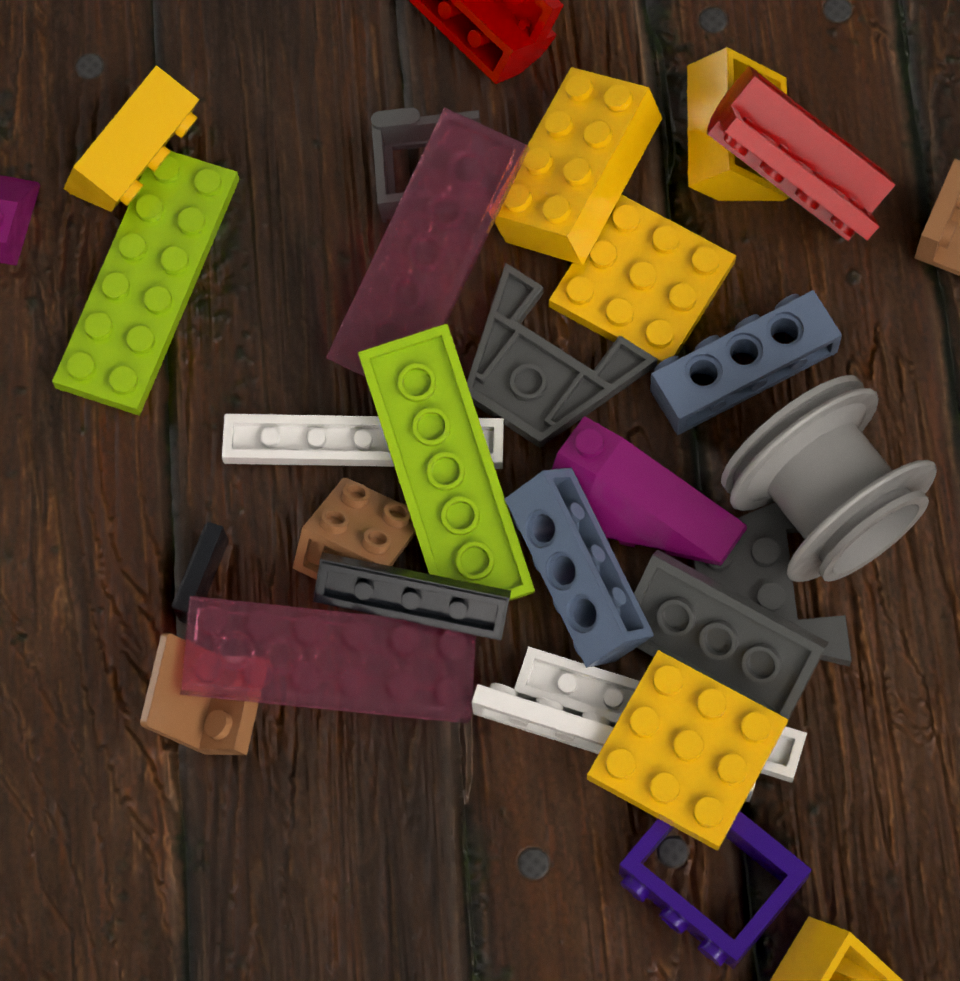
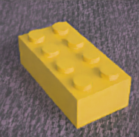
M574 67L570 68L489 213L506 243L583 266L662 120V115L649 87Z

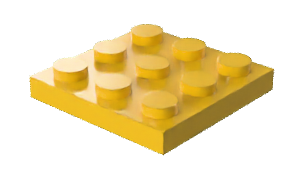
M621 194L583 266L576 263L571 264L551 295L549 307L612 342H615L618 336L624 337L657 358L658 365L663 360L679 354L735 264L736 255Z
M658 650L590 768L587 780L718 851L786 728L789 719Z

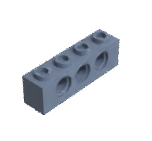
M814 290L802 296L792 294L781 300L775 306V310L761 317L758 314H754L743 319L736 325L734 331L720 338L718 335H713L704 339L695 347V351L680 359L678 356H672L663 360L655 367L654 372L651 373L650 391L678 436L838 353L842 334ZM776 333H786L794 341L789 344H781L775 341L772 336ZM738 353H745L750 355L754 362L748 365H741L736 363L732 356ZM697 374H706L714 382L707 386H700L694 383L691 378Z
M572 468L541 471L505 498L512 513L513 522L521 532L532 555L534 566L541 573L553 598V605L561 615L573 640L574 648L582 658L586 668L616 662L654 636Z

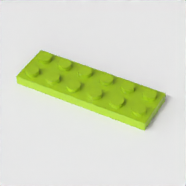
M172 151L155 172L148 167L143 172L139 180L143 187L130 202L52 380L56 389L138 416L141 415L239 182L237 171Z
M448 324L358 352L429 574L510 590L509 601L535 593Z

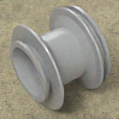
M845 375L824 382L787 404L762 424L740 446L722 473L721 484L727 493L731 494L730 503L734 509L740 511L754 510L775 502L804 538V541L793 554L788 564L787 576L790 581L804 582L821 576L824 581L829 582L841 579L857 571L885 552L908 532L923 515L929 503L925 493L929 490L937 473L936 464L930 460H917L897 469H891L862 433L877 409L878 394L871 388H864L860 379L854 375Z

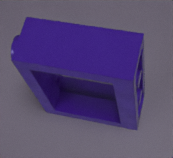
M740 811L726 838L778 879L781 884L734 940L643 865L674 828L664 821L657 819L619 864V875L624 878L620 884L638 901L644 902L648 898L662 910L659 917L675 932L682 934L687 930L701 943L697 948L707 959H711L719 967L725 962L734 969L807 881L812 869Z

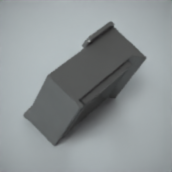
M410 107L377 111L371 116L377 203L383 223H386L387 219L468 210L490 213L484 138L479 110L420 116V112L416 108ZM463 143L466 184L442 186L439 189L396 193L394 150Z

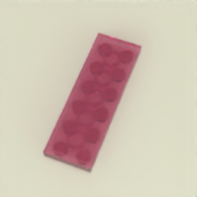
M444 107L326 356L328 360L366 377L358 352L447 323L529 150L528 145Z
M190 596L180 695L468 723L472 717L471 701L473 699L476 635L384 616Z

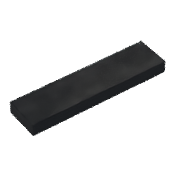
M323 552L319 562L313 602L502 640L511 591Z

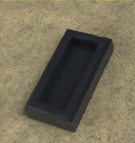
M207 522L203 527L172 603L173 610L180 622L191 626L196 624L229 543L223 526Z

